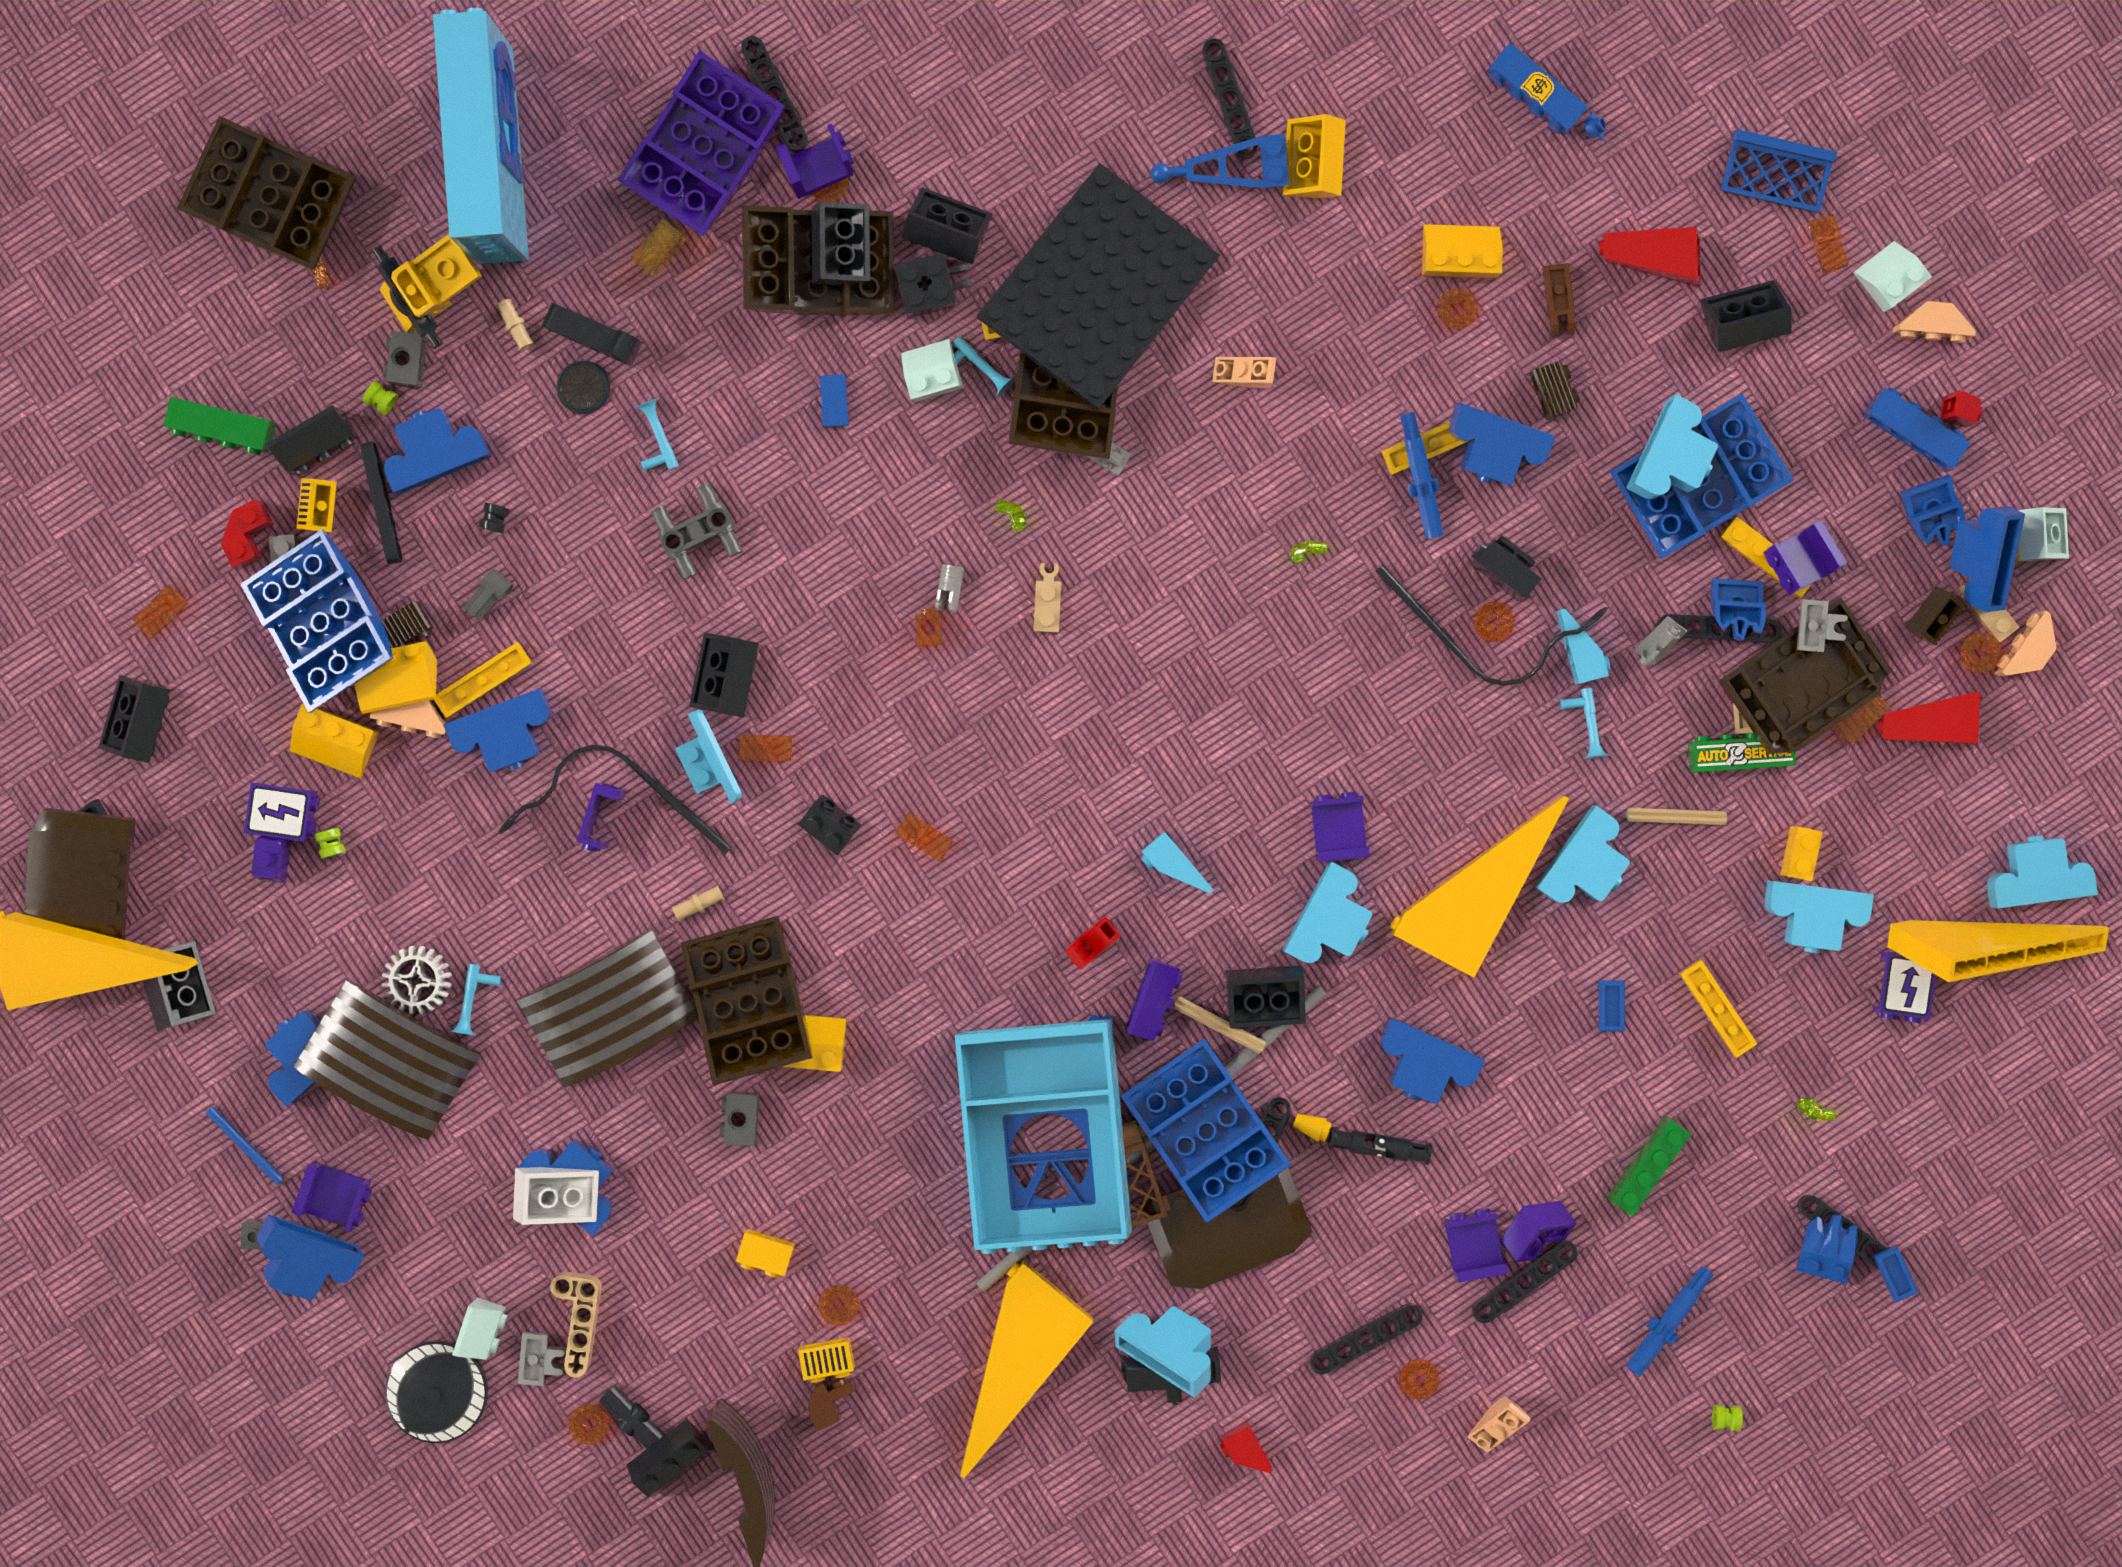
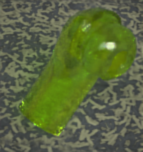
M998 499L995 511L1008 514L1012 521L1011 528L1015 531H1022L1024 525L1027 524V518L1021 506Z
M1307 540L1292 546L1290 549V559L1292 562H1303L1305 553L1326 554L1327 543Z
M1803 1098L1798 1102V1109L1811 1120L1833 1121L1836 1117V1112L1833 1108H1822L1811 1098Z

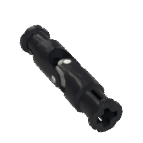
M1331 1127L1328 1141V1149L1331 1150L1335 1147L1362 1155L1386 1157L1405 1162L1408 1160L1420 1161L1424 1165H1429L1432 1154V1143L1429 1142L1427 1144L1411 1142L1410 1139L1386 1137L1356 1130L1352 1132L1340 1131L1336 1127ZM1375 1141L1373 1148L1369 1147L1366 1142Z

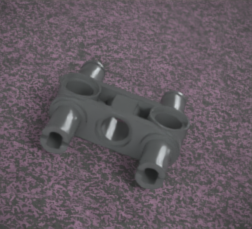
M710 483L696 488L705 510L691 519L676 525L673 524L664 505H660L650 511L660 530L658 537L669 559L675 561L684 580L697 574L688 555L689 550L716 537L720 538L730 558L743 552L733 532L735 525L725 504L718 501ZM720 513L724 514L726 517L725 524L716 527L713 524L714 516ZM671 536H678L680 538V545L676 549L668 547V539Z

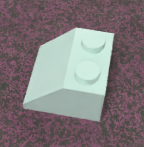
M1895 241L1853 272L1883 312L1893 308L1932 277L1917 256Z
M950 339L901 353L904 377L912 401L918 402L963 389Z
M2041 507L2018 510L2025 513L2016 555L2017 561L2069 559L2066 508Z
M477 1297L467 1308L452 1355L486 1360L491 1353L495 1354L500 1339L496 1338L499 1329H504L508 1315L504 1314L506 1307Z

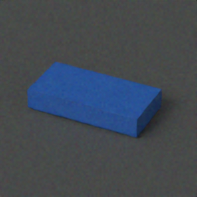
M846 375L820 376L823 427L849 426Z
M1598 980V1031H1625L1624 980Z
M1894 1245L1872 1255L1893 1302L1897 1303L1918 1293L1898 1246Z

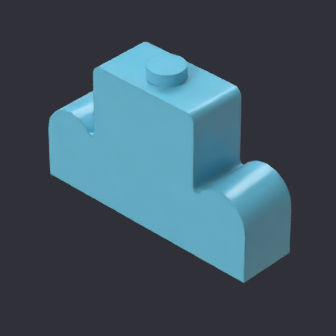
M1677 394L1667 399L1626 487L1628 490L1646 499H1655L1668 492L1671 484L1685 492H1690L1700 487L1703 478H1706L1712 470L1713 465L1710 463L1718 445L1692 430L1693 427L1701 422L1702 418L1701 410L1696 404Z
M1592 805L1534 888L1549 899L1559 903L1568 902L1573 898L1575 894L1574 886L1597 901H1603L1611 889L1615 891L1623 880L1621 875L1630 864L1626 857L1606 844V841H1610L1618 835L1619 824L1615 818L1597 805Z
M2043 835L2027 837V842L2009 844L2007 852L2010 873H1994L1987 881L1990 908L1997 909L2098 895L2094 869L2087 863H2068L2065 840L2061 838L2043 839Z
M1329 861L1283 948L1284 952L1303 962L1313 963L1321 956V943L1346 956L1352 955L1358 942L1363 943L1369 931L1365 928L1372 917V912L1346 898L1347 895L1352 894L1356 890L1358 885L1357 878L1352 872Z
M1767 880L1765 908L1772 915L1788 916L1785 942L1787 944L1804 946L1805 952L1820 953V949L1839 951L1842 945L1844 923L1856 927L1867 924L1871 917L1874 894Z
M1172 1306L1153 1325H1151L1150 1319L1146 1315L1136 1313L1129 1316L1115 1330V1346L1192 1397L1195 1398L1210 1382L1211 1363L1206 1353L1211 1349V1329L1203 1325L1196 1317L1189 1316L1177 1307Z

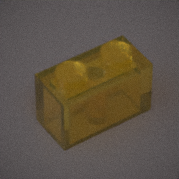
M662 219L632 255L631 259L655 279L686 239L682 233L665 219Z

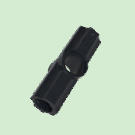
M615 1384L598 1401L617 1419L619 1427L627 1435L634 1436L646 1449L666 1435L650 1420L649 1413L640 1404L633 1403Z

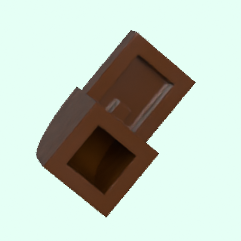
M845 1377L838 1378L831 1382L832 1387H828L825 1380L819 1382L814 1387L809 1399L808 1409L817 1431L841 1420L842 1414L835 1400L855 1391L856 1385L852 1377L846 1380Z

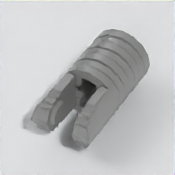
M942 564L935 610L944 609L947 591H949L948 609L950 612L956 613L964 568Z

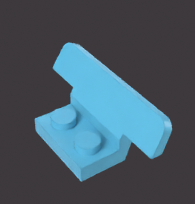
M698 709L687 714L698 737L675 748L696 794L721 783L730 803L737 802L742 798L741 790L703 712Z

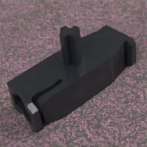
M1216 1346L1206 1353L1211 1363V1380L1208 1384L1221 1383L1218 1347ZM1120 1355L1122 1378L1127 1384L1128 1392L1166 1390L1168 1403L1178 1405L1177 1402H1182V1390L1131 1356Z

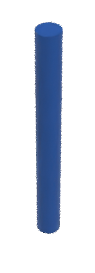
M211 1107L206 1112V1115L276 1185L284 1180V1177L214 1107Z

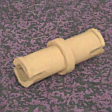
M511 299L498 303L496 308L506 323L505 329L511 333L519 351L531 348L534 342L524 327V319L519 317Z
M717 885L699 895L697 893L693 894L691 899L672 906L677 920L681 921L696 912L702 913L705 911V908L725 899Z

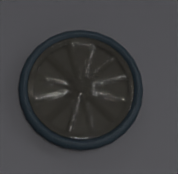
M590 361L573 362L565 367L558 377L557 395L560 402L568 410L577 414L592 413L601 408L608 399L610 393L608 376L596 363Z

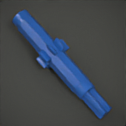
M1415 412L1404 413L1400 415L1413 481V483L1407 484L1411 498H1417L1426 539L1440 537L1444 534L1435 492L1440 491L1438 479L1436 477L1431 479L1422 436L1419 433Z
M1701 1266L1690 1282L1676 1295L1659 1319L1652 1317L1646 1327L1650 1329V1332L1625 1365L1638 1377L1649 1367L1666 1342L1669 1345H1673L1679 1337L1675 1330L1695 1305V1302L1700 1297L1699 1294L1713 1277V1274L1708 1269Z

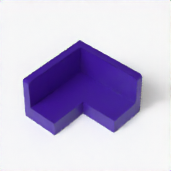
M1561 1201L1523 1206L1502 1237V1242L1517 1263L1536 1260L1546 1243L1566 1240L1577 1223Z

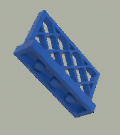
M1739 129L1733 131L1731 139L1733 142L1720 188L1721 191L1820 212L1832 163L1836 159V151ZM1738 147L1746 148L1752 156L1750 160L1742 165L1739 164L1735 157ZM1753 150L1760 151L1761 153L1755 155ZM1768 153L1772 154L1777 164L1765 171L1758 158ZM1778 156L1786 157V158L1783 159L1782 161H1780L1779 158H1778ZM1789 159H1795L1801 170L1789 176L1782 164ZM1754 161L1761 174L1749 181L1742 168ZM1803 162H1808L1810 164L1804 166ZM1733 163H1734V164L1736 165V167H1737V168H1735L1734 170H1732ZM1815 164L1825 166L1822 177L1814 182L1807 169ZM1779 166L1786 179L1773 186L1767 173ZM1739 170L1746 183L1739 188L1729 187L1730 175ZM1803 172L1810 185L1798 192L1791 179ZM1763 176L1770 189L1762 194L1756 193L1751 183ZM1788 182L1795 194L1788 199H1782L1776 189ZM1746 186H1748L1749 189H1750V191H1746V190H1742V189L1745 188ZM1810 188H1813L1817 195L1815 206L1805 204L1801 197V194ZM1773 192L1775 197L1768 196L1767 194ZM1796 197L1799 200V202L1791 201Z

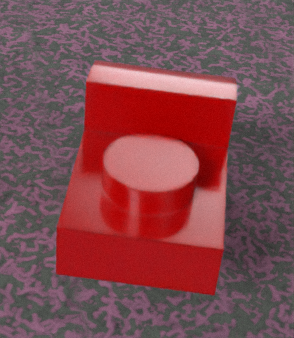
M1104 916L1071 942L1064 951L1069 956L1071 962L1081 970L1116 941L1121 934L1108 918Z

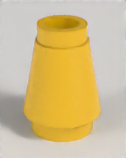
M1298 1113L1293 1128H1296L1317 1142L1319 1140L1326 1142L1332 1123L1328 1122L1327 1118Z

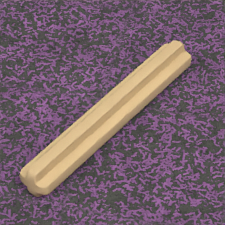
M1628 808L1626 813L1627 821L1710 825H1726L1727 812Z
M1178 997L1174 1003V1009L1258 1054L1263 1052L1266 1042L1241 1028H1230L1228 1021L1183 997Z

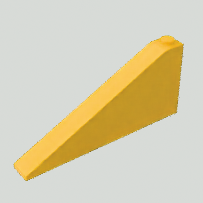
M1559 796L1402 911L1401 915L1396 914L1390 925V928L1393 929L1391 934L1474 978L1569 798Z
M3 910L0 911V989L7 1010L186 971L198 964L197 959L17 912L4 914Z
M1909 920L1890 924L1887 947L1942 979L1953 982L2103 952L2106 950L2109 928L2106 926Z
M1024 1260L1020 1264L1015 1262L1007 1272L1009 1277L1006 1282L961 1467L960 1476L963 1478L968 1475L1094 1322L1090 1314Z

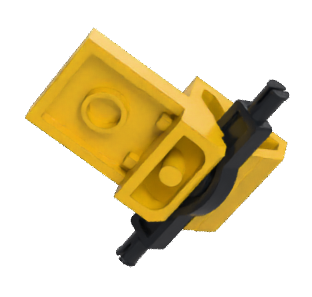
M450 233L414 260L407 261L401 266L394 257L388 258L381 245L375 247L372 252L380 263L377 269L385 280L379 290L403 328L408 333L417 331L420 337L426 336L433 349L440 347L443 342L435 332L438 325L433 318L452 305L449 301L482 277L471 257L450 238Z

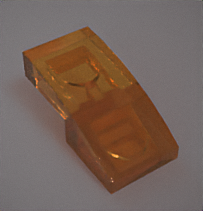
M1834 214L1809 221L1813 245L1823 274L1847 267L1849 261L1840 241L1842 234Z
M169 584L132 621L152 640L183 610L188 602Z
M1877 695L1837 723L1834 728L1853 745L1880 719L1890 706Z
M738 735V760L791 761L792 736Z
M908 812L895 834L939 862L942 861L954 842L910 812Z

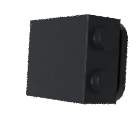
M1500 535L1488 544L1485 542L1482 545L1480 544L1471 555L1474 560L1470 565L1517 602L1526 599L1541 580L1538 575L1529 569L1536 562L1504 536Z

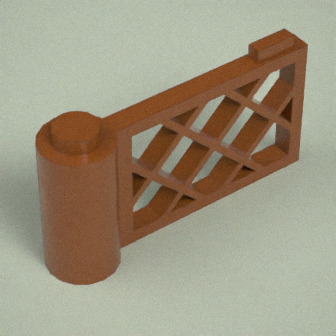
M1137 1119L1122 1123L1126 1161L1130 1153L1141 1150L1144 1159L1140 1169L1126 1162L1127 1167L1138 1172L1132 1185L1128 1183L1130 1188L1129 1195L1132 1190H1135L1146 1196L1140 1209L1130 1204V1209L1138 1212L1134 1221L1131 1222L1132 1228L1167 1217V1211L1171 1210L1167 1195H1161L1144 1143V1138L1147 1137V1134ZM1145 1165H1146V1168H1147L1148 1173L1145 1172V1171H1143V1168H1144ZM1140 1174L1149 1177L1152 1185L1148 1193L1135 1187ZM1153 1189L1156 1197L1150 1195ZM1148 1198L1158 1202L1161 1213L1150 1215L1142 1211ZM1140 1214L1146 1216L1145 1218L1138 1220Z

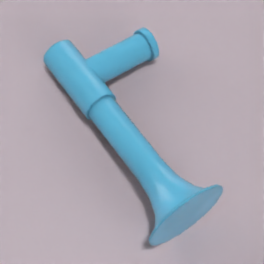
M961 336L955 339L953 345L958 349L954 354L956 363L958 364L966 357L994 382L998 391L997 397L1005 393L1013 384L1015 377L1006 378L1002 376Z
M659 398L634 407L640 409L648 418L662 453L641 461L645 472L663 463H666L668 470L679 466L656 413L655 405Z
M1581 689L1582 697L1560 699L1561 710L1584 707L1590 747L1589 753L1583 759L1610 756V754H1606L1603 751L1599 742L1593 689Z
M469 964L460 1020L457 1026L450 1032L475 1035L470 1027V1016L477 983L500 987V975L479 973L480 965Z

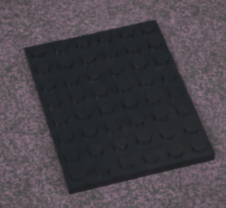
M1099 163L977 314V319L1098 411L1218 260L1220 254Z

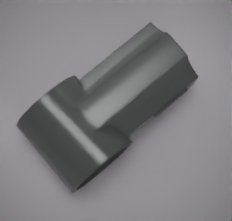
M494 568L484 576L479 584V589L463 607L479 621H482L494 605L502 601L514 586Z

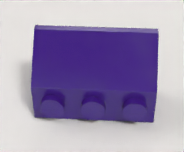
M1150 958L1125 1027L1126 1033L1155 1041L1156 1036L1161 1037L1165 1027V1022H1162L1164 1013L1170 1012L1174 999L1170 998L1173 988L1178 989L1183 975L1179 974L1180 968Z

